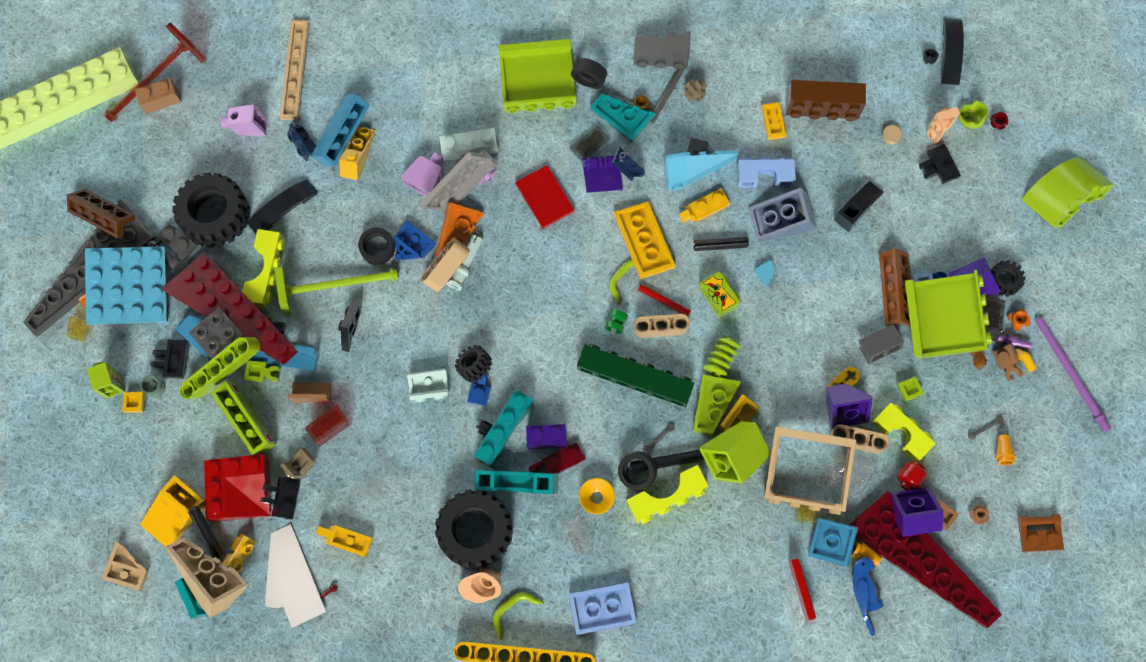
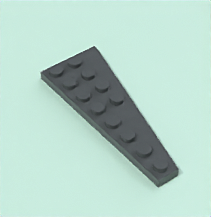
M121 199L117 201V206L134 214ZM136 215L134 221L123 224V237L116 238L99 228L94 230L95 233L91 239L83 244L69 262L70 265L66 271L58 276V281L55 285L47 290V295L39 305L36 304L23 321L36 337L40 336L80 302L78 299L86 293L85 248L146 247L151 240L155 239V236Z

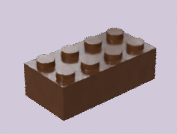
M791 80L786 94V115L792 118L808 116L810 119L827 117L828 120L845 118L847 121H855L860 118L866 105V83Z

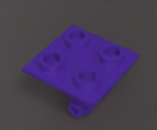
M614 156L582 158L586 193L623 190L621 172L612 163Z

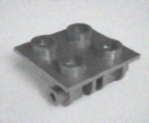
M220 307L189 332L211 359L237 338L243 336Z

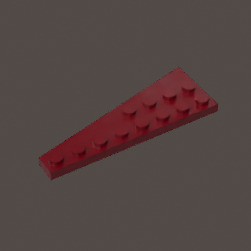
M203 252L162 288L165 293L205 317H208L220 307L243 334L242 337L257 338L260 343L259 350L282 365L286 364L298 353L292 344L206 252Z

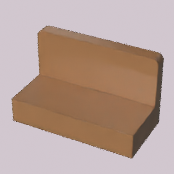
M292 382V394H288V399L292 403H331L332 383Z

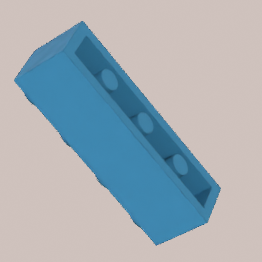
M357 94L345 95L311 157L324 166H336L370 105Z

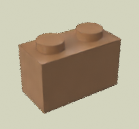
M170 78L135 89L139 105L146 114L181 102L177 88Z

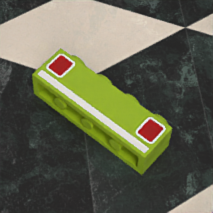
M224 381L210 392L252 455L265 454L276 446V443L235 383Z

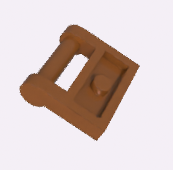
M1060 514L1041 517L1019 515L1017 517L1022 552L1064 550ZM1052 524L1053 530L1027 531V525Z

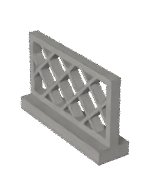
M482 150L480 153L468 152L419 203V206L422 209L441 210L445 215L447 204L451 202L458 205L497 163L486 150Z

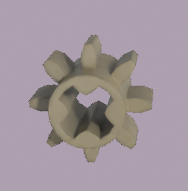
M693 79L685 85L684 96L688 101L694 100L698 102L706 96L705 88L707 86L702 80L696 81Z

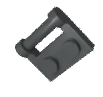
M170 223L146 246L159 247L163 242L179 255L177 258H173L165 251L166 262L170 264L173 270H177L198 247L197 244Z

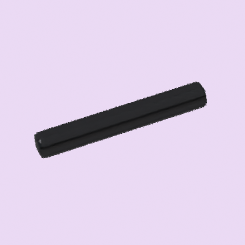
M700 450L653 458L658 469L705 461ZM643 460L630 462L632 473L649 470L648 465Z

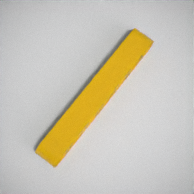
M460 642L454 648L455 657L458 660L467 662H503L500 660L499 654L504 649L510 652V658L504 662H521L519 656L524 651L529 652L531 655L529 662H540V656L544 653L551 656V662H560L561 657L564 655L570 656L572 662H581L584 657H588L592 662H595L592 655L577 652ZM462 646H467L469 654L462 658L459 655V649ZM486 647L489 649L490 655L487 659L483 660L479 657V651Z

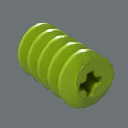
M721 335V338L717 341L718 345H715L714 351L710 353L711 358H708L707 364L703 366L705 372L715 377L727 375L723 369L731 368L727 362L733 363L734 359L731 355H738L734 349H741V346L735 340Z

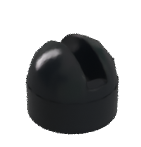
M934 49L925 50L923 54L924 63L934 64L938 59L939 53Z

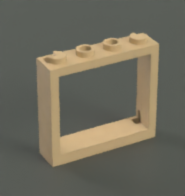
M775 427L764 498H768L769 503L780 504V501L788 502V506L800 508V504L808 505V509L820 511L821 508L829 509L828 513L840 515L841 511L846 512L856 440ZM780 436L848 447L840 504L772 493Z

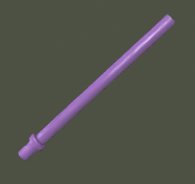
M1043 318L1036 320L1035 322L1094 415V421L1099 423L1103 432L1110 430L1111 427L1105 419L1107 418L1106 415L1102 414Z

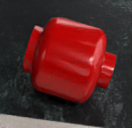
M916 461L906 462L897 474V480L900 482L899 486L904 490L920 489L927 478L926 468Z

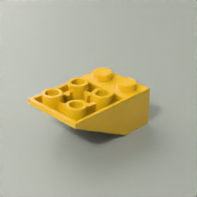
M174 475L159 492L140 525L166 547L178 541L193 524L188 514L191 507L197 505L201 512L205 510V498L184 480Z

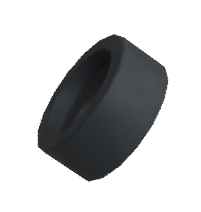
M588 58L577 59L571 71V76L577 83L592 89H600L608 75L605 67Z
M375 227L363 232L358 241V249L363 259L369 264L381 265L393 257L395 242L388 231ZM376 236L386 239L388 247L383 254L379 256L368 254L366 244L369 239Z
M636 451L621 459L618 466V475L624 486L631 490H641L649 487L655 481L658 468L651 455ZM634 459H641L648 465L649 475L642 482H634L628 477L627 466Z

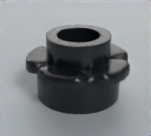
M480 420L479 425H476V428L479 429L478 433L486 436L493 424Z

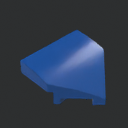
M406 221L394 236L396 260L425 258L437 243L409 221Z

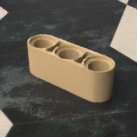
M452 238L421 277V282L433 291L439 292L468 256L470 249L456 238Z
M684 314L642 316L637 318L634 323V333L640 338L683 335L689 329L690 320ZM681 321L686 326L684 328H679L676 326V323ZM664 323L667 328L659 329L657 324ZM644 324L647 326V330L641 331L637 326Z
M837 425L829 434L830 436H836L835 431H840L843 433L844 438L855 439V435H859L862 437L863 443L859 444L856 442L855 449L874 454L882 453L889 446V439L885 434L847 425ZM875 439L882 442V448L875 446Z

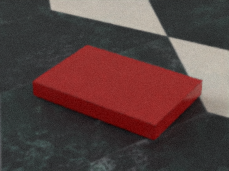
M547 165L515 182L516 187L542 229L575 212Z

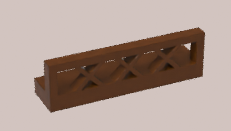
M87 189L66 195L67 211L116 238L123 237V224L135 220V215Z

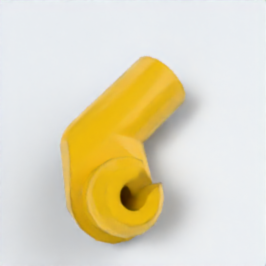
M1018 348L1015 349L1020 361L1024 363L1028 372L1037 369L1034 360L1028 352Z

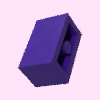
M566 424L526 426L527 448H566Z

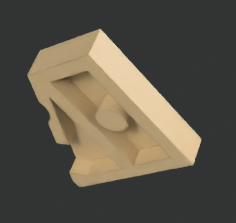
M115 542L102 580L142 591L149 571L121 543Z

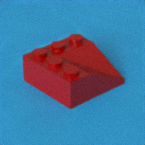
M259 454L204 460L206 520L220 522L271 516V504L260 502L261 497L270 498V492L262 490L263 485L270 486L269 458L266 455Z

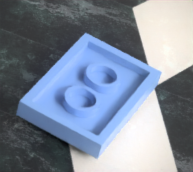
M629 583L569 594L576 635L637 624Z

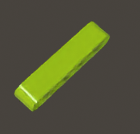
M255 337L237 338L181 384L179 392L182 398L195 399L206 395L257 354L260 349L259 340Z

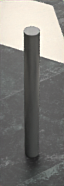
M686 66L683 69H677L652 111L656 116L650 123L654 124Z

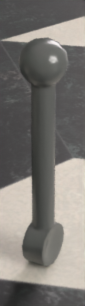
M998 416L992 423L976 432H970L968 438L973 440L978 434L994 425L1002 424L1004 422L1003 417Z
M668 424L667 429L664 432H662L648 446H643V452L648 453L650 451V448L653 445H655L661 438H663L669 431L672 432L675 429V426L673 424Z

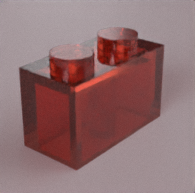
M335 405L306 426L305 430L315 444L321 447L349 427L351 422L339 406Z

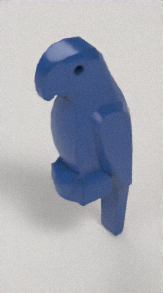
M863 557L854 563L853 591L870 634L874 636L875 633L867 615V610L871 612L878 610L884 604L883 600L877 597L875 583L869 575V571L875 569L874 562L870 558Z

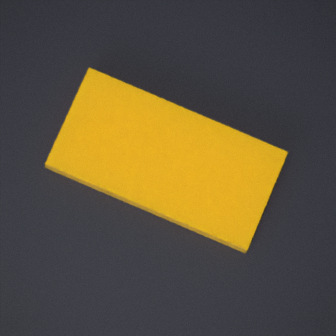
M649 201L614 212L613 215L640 279L676 267Z

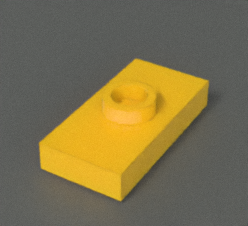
M780 102L762 104L761 110L767 140L786 138Z

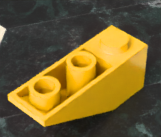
M358 126L339 159L341 177L358 181L363 172L376 130Z

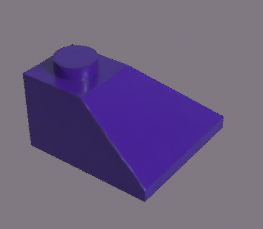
M848 384L827 387L826 404L831 429L837 425L852 426L869 423L873 400L872 395Z

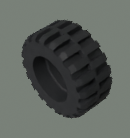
M210 172L203 173L204 176L198 174L193 176V180L189 181L188 179L184 182L185 186L183 188L180 187L177 191L179 195L174 196L173 202L176 205L172 206V212L175 214L173 218L182 232L191 241L196 242L197 245L204 246L205 244L210 248H213L214 244H217L218 247L224 246V242H233V237L236 235L239 237L242 234L241 229L246 228L248 223L245 219L250 218L248 211L250 209L249 203L240 187L228 176H222L220 173L211 175ZM214 197H221L227 200L226 209L217 220L209 223H201L196 220L197 210L204 201Z
M470 489L465 490V493L460 494L459 492L455 494L453 499H448L445 502L444 508H440L438 512L439 517L435 522V536L440 549L452 562L464 568H485L493 562L496 563L502 555H505L512 541V519L507 508L499 498L497 499L493 494L485 493L483 490L477 489V491H472ZM469 511H481L487 514L493 523V534L490 540L478 548L464 546L456 536V524L459 518Z

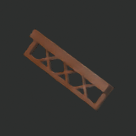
M894 248L879 253L885 326L892 324L894 326L899 324L911 326L905 285L906 280H911L909 254Z

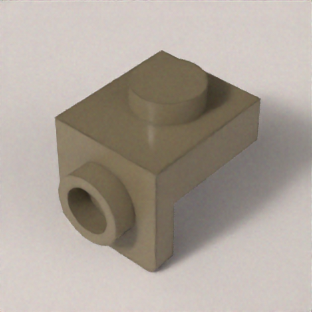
M300 448L289 462H283L281 467L284 469L287 477L300 479L308 473L317 461L306 448Z

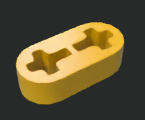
M848 367L833 379L828 387L833 386V384L839 385L840 383L853 387L860 379V372L854 367ZM847 372L849 374L853 372L855 380L850 379L846 382L844 379L848 376Z

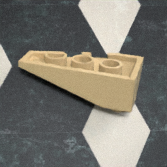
M185 537L166 546V550L196 600L210 618L227 609L247 588L248 584L235 569L224 566L218 558L210 557L204 553L202 548Z

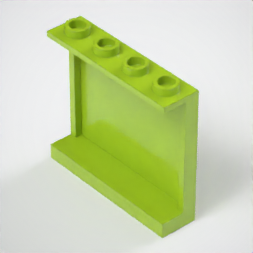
M570 39L498 45L504 112L517 113L519 110L533 112L541 108L553 110L555 107L569 109L576 105L575 84L571 76L573 64Z
M974 270L972 274L919 282H914L913 280L905 281L913 349L916 359L989 350L988 344H992L991 333L986 332L989 318L988 313H984L983 306H987L985 294H981L980 287H984L983 276L979 275L977 270Z

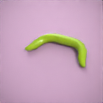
M632 260L624 263L611 277L609 283L610 291L617 304L620 302V294L616 288L617 281L629 268L634 267Z
M525 592L516 593L508 598L496 609L493 615V625L497 638L500 639L502 636L500 623L502 614L517 601L527 600L537 605L542 604L543 601Z

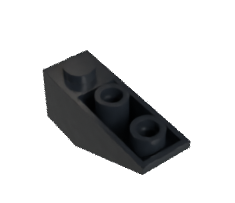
M869 181L843 206L834 221L849 232L884 192Z

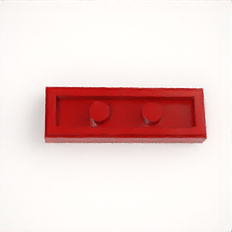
M798 558L790 560L788 563L805 620L816 619L800 561Z

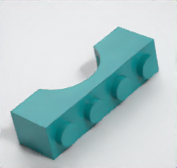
M517 389L515 390L475 452V459L491 469L494 467L503 453L510 436L533 406L532 398Z
M475 470V490L558 494L559 474Z

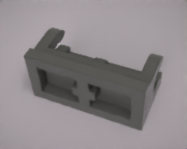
M894 324L859 340L861 346L859 349L869 365L901 350L904 340Z

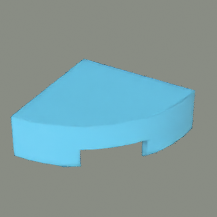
M772 260L767 261L754 270L764 286L770 282L774 274Z

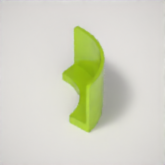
M1077 157L1059 164L1045 174L1029 189L1022 200L1051 226L1062 228L1080 210L1079 206L1084 202L1090 204L1093 201L1103 199L1114 186V183L1083 158Z

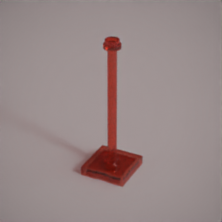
M171 22L165 27L179 41L178 47L111 111L108 109L105 111L106 113L103 115L110 122L116 121L117 118L115 116L136 97L135 89L149 85L182 52L188 50L201 64L207 60Z

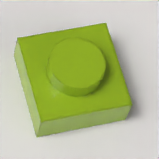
M916 376L897 384L904 402L924 395Z

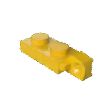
M721 188L690 203L685 207V211L679 213V219L682 223L690 219L693 222H698L730 206V202Z
M330 525L329 529L319 526L316 532L317 535L326 537L324 542L328 543V545L365 558L373 541L371 537L336 525Z

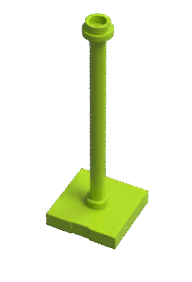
M274 268L279 305L284 316L291 314L289 297L292 294L391 279V282L398 280L397 270L389 268V272L290 286L287 285L283 268Z

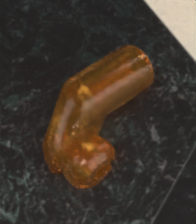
M983 351L969 352L976 359L974 361L976 368L982 369L987 364Z

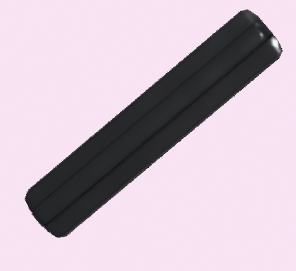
M748 237L693 241L694 251L736 249L749 246Z
M199 506L191 507L188 514L211 557L221 558L223 551Z

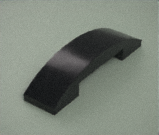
M944 18L941 84L959 85L964 49L963 22L959 19Z
M308 180L301 181L265 204L249 220L248 225L255 234H257L258 229L268 231L273 227L272 224L299 204H305L317 195L318 192Z

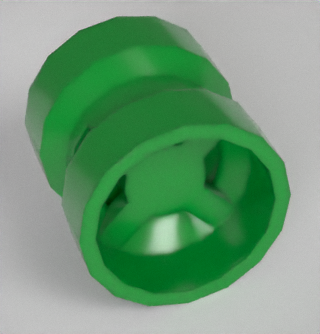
M610 309L609 321H606L604 328L610 332L614 328L616 329V334H622L623 324L627 321L628 315L623 311Z

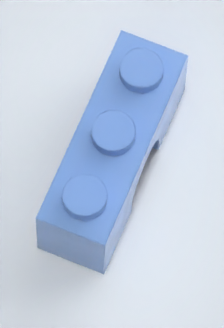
M786 157L771 160L770 158H761L760 160L743 158L737 164L738 187H756L758 176L762 173H768L774 178L775 187H793L796 181L795 159Z

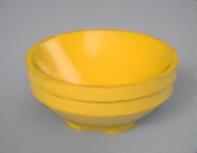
M592 478L581 486L579 502L588 513L595 515L603 514L613 506L615 492L611 484L606 480ZM594 492H599L603 496V500L599 504L591 501V495Z

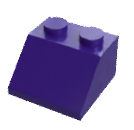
M930 487L891 493L896 524L902 536L943 531V509Z

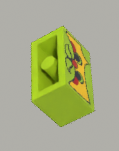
M720 271L699 284L700 291L719 318L738 308L740 304V296L735 290L732 291L728 278L725 275L722 276Z
M97 362L92 367L86 369L92 390L107 399L125 392L119 371L106 362Z

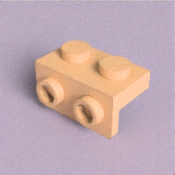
M958 107L944 108L934 116L927 128L928 138L932 139L934 144H937L945 131L954 124L960 114Z

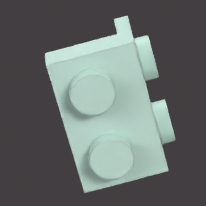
M446 369L407 374L410 400L423 402L426 401V398L432 397L435 400H439L449 395Z

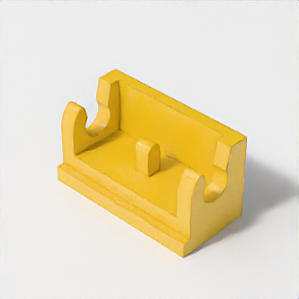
M742 394L719 429L725 432L741 421L750 422L759 410L757 408L758 405Z

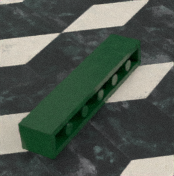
M584 344L577 363V370L667 402L687 407L695 384L690 378L674 376L671 371L665 369L662 371L654 369L655 366L644 363V365L637 363V360L631 357H620L614 351H602L600 347L594 344H589V346Z

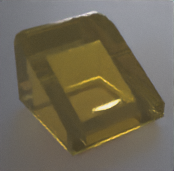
M70 316L66 337L85 342L92 325H87L86 321Z
M800 504V508L795 507V522L816 523L817 512L809 510L808 505Z

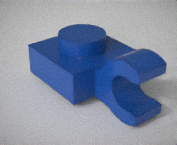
M486 372V376L482 375L481 380L478 379V384H471L468 403L487 406L491 387L486 386L489 376L488 372Z

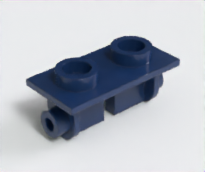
M291 123L287 133L288 139L295 144L299 156H303L307 162L316 145L312 139L305 141L310 136L302 125L297 124L293 126Z
M618 147L612 163L630 181H633L634 177H643L645 169L639 166L630 157L628 152Z

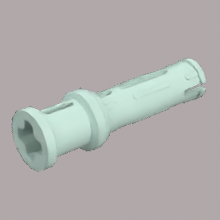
M476 235L471 236L467 246L470 249L469 254L451 276L450 280L447 281L446 284L449 287L458 291L462 290L461 285L465 277H468V269L483 241L480 237L476 239Z

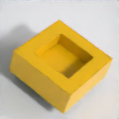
M123 392L122 412H144V392Z

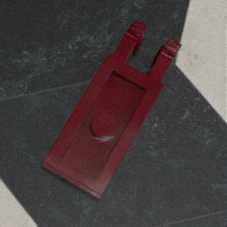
M576 442L543 458L542 461L531 465L528 469L532 472L545 466L547 470L545 473L559 474L586 459Z

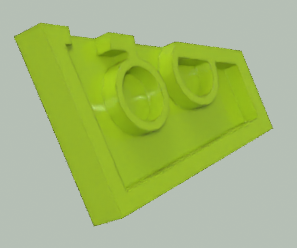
M702 375L693 432L713 435L741 381Z

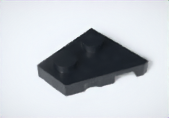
M353 299L351 305L347 306L345 310L344 320H340L338 330L341 331L342 351H350V337L355 334L361 314V302L359 300Z

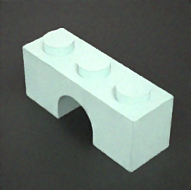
M494 128L439 136L444 161L462 159V155L468 152L480 153L482 150H486L489 154L498 153Z

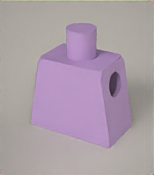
M255 105L229 108L228 116L221 117L220 123L222 128H230L236 135L266 136L268 119Z
M433 153L429 160L419 156L401 175L402 183L427 196L442 180L444 172L439 164L443 158L437 153Z

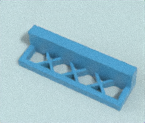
M292 345L298 353L284 365L260 350L249 361L266 362L268 365L315 372L319 353L315 348Z

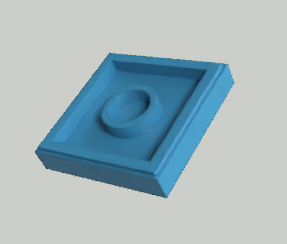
M818 517L808 556L849 567L858 527Z

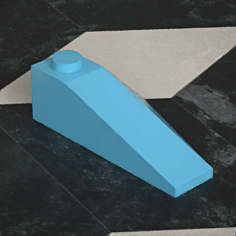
M737 150L716 151L712 155L706 154V151L691 156L690 152L666 155L663 171L667 189H672L673 191L682 190L683 187L736 161Z

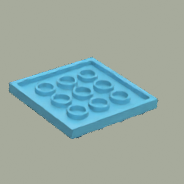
M165 247L85 248L87 325L167 322V293L162 290L166 285Z

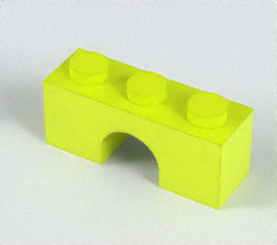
M890 403L872 421L886 436L894 429L904 431L907 435V443L901 450L913 461H920L936 444L933 441V437L928 432H923L918 427V423L904 415L901 407L896 404Z

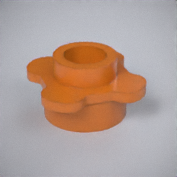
M1023 309L1008 315V320L1012 322L1013 329L1016 331L1020 330L1021 327H1028L1031 324L1028 314Z

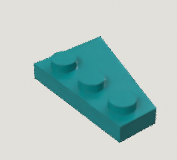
M601 94L590 106V110L630 142H633L656 116L654 112L642 110L640 107L631 106L604 94Z

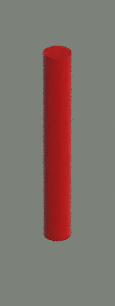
M642 284L638 288L639 292L687 317L691 313V310Z

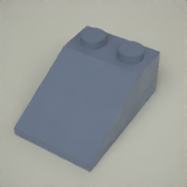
M802 188L749 207L758 242L798 235L817 228L808 194Z

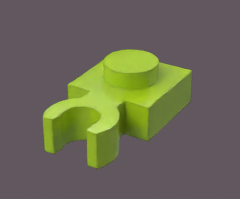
M248 360L244 380L265 383V378H269L271 381L277 382L279 379L273 377L272 373L274 371L280 372L281 369L277 366L268 368L266 362Z

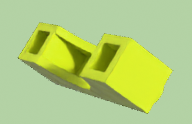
M258 229L253 247L258 253L263 255L264 267L258 277L244 282L242 292L256 307L267 309L268 303L270 304L272 301L271 288L276 284L274 268L280 267L281 257L279 255L280 251L284 250L285 240L280 232Z
M696 465L680 473L679 487L670 497L663 499L654 498L644 491L627 499L626 503L636 523L641 522L643 525L652 521V516L657 513L662 516L671 511L670 507L676 504L680 507L689 502L688 498L692 496L698 498L706 494L705 490L709 486L699 466Z

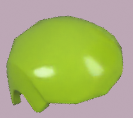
M976 100L970 105L964 104L959 111L958 121L963 127L968 129L980 128L988 118V107L985 103Z

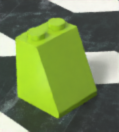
M741 421L699 448L715 480L741 484L771 455L767 443L764 441L760 429L755 422Z

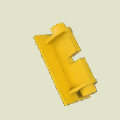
M240 534L239 537L236 536L230 548L235 552L233 555L227 553L221 564L228 568L232 567L237 572H240L256 541L243 534Z

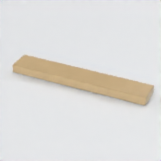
M291 20L280 110L281 120H299L309 20Z

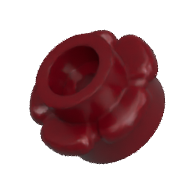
M1003 112L993 114L990 118L991 126L998 128V130L1005 129L1009 123L1008 116Z

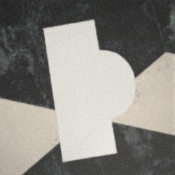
M290 524L271 533L265 605L271 608L284 607L290 625L293 628L326 612Z

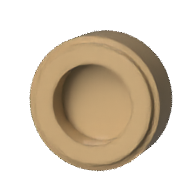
M895 125L887 126L882 133L883 140L888 144H896L902 136L901 130Z

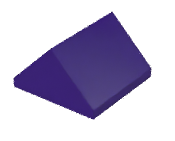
M985 257L949 273V276L952 277L972 274L974 270H977L978 274L983 276L984 287H980L981 294H985V297L988 298L1001 292Z

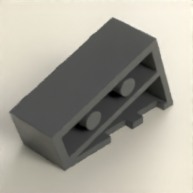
M686 31L685 35L679 36L669 33L668 37L658 38L657 35L635 37L633 65L642 68L647 66H655L657 68L670 66L675 69H683L684 66L687 67L690 54L691 31Z

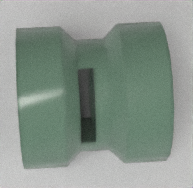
M145 376L140 382L141 390L152 398L161 396L165 391L164 383L156 376Z

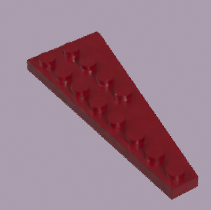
M886 491L849 524L858 527L856 535L858 541L865 543L888 562L985 629L989 628L1002 616L1000 611L928 533L902 536L896 524L891 493L889 491Z

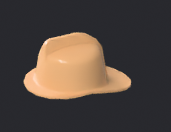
M482 568L475 574L465 577L459 583L461 596L477 604L498 597L502 592L501 572L490 568Z

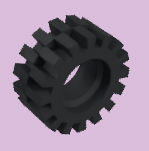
M1010 260L1000 261L991 269L1001 291L999 296L1006 295V297L1014 295L1025 284L1026 276H1023L1025 272L1024 270L1020 271L1022 267L1020 265L1016 267V262L1014 261L1011 264ZM1003 272L1009 273L1013 278L1012 284H1003L999 279V275Z
M480 345L467 347L468 350H462L463 354H459V359L455 360L457 363L455 364V370L468 382H476L477 378L481 380L482 375L486 376V371L491 369L489 366L492 365V358Z

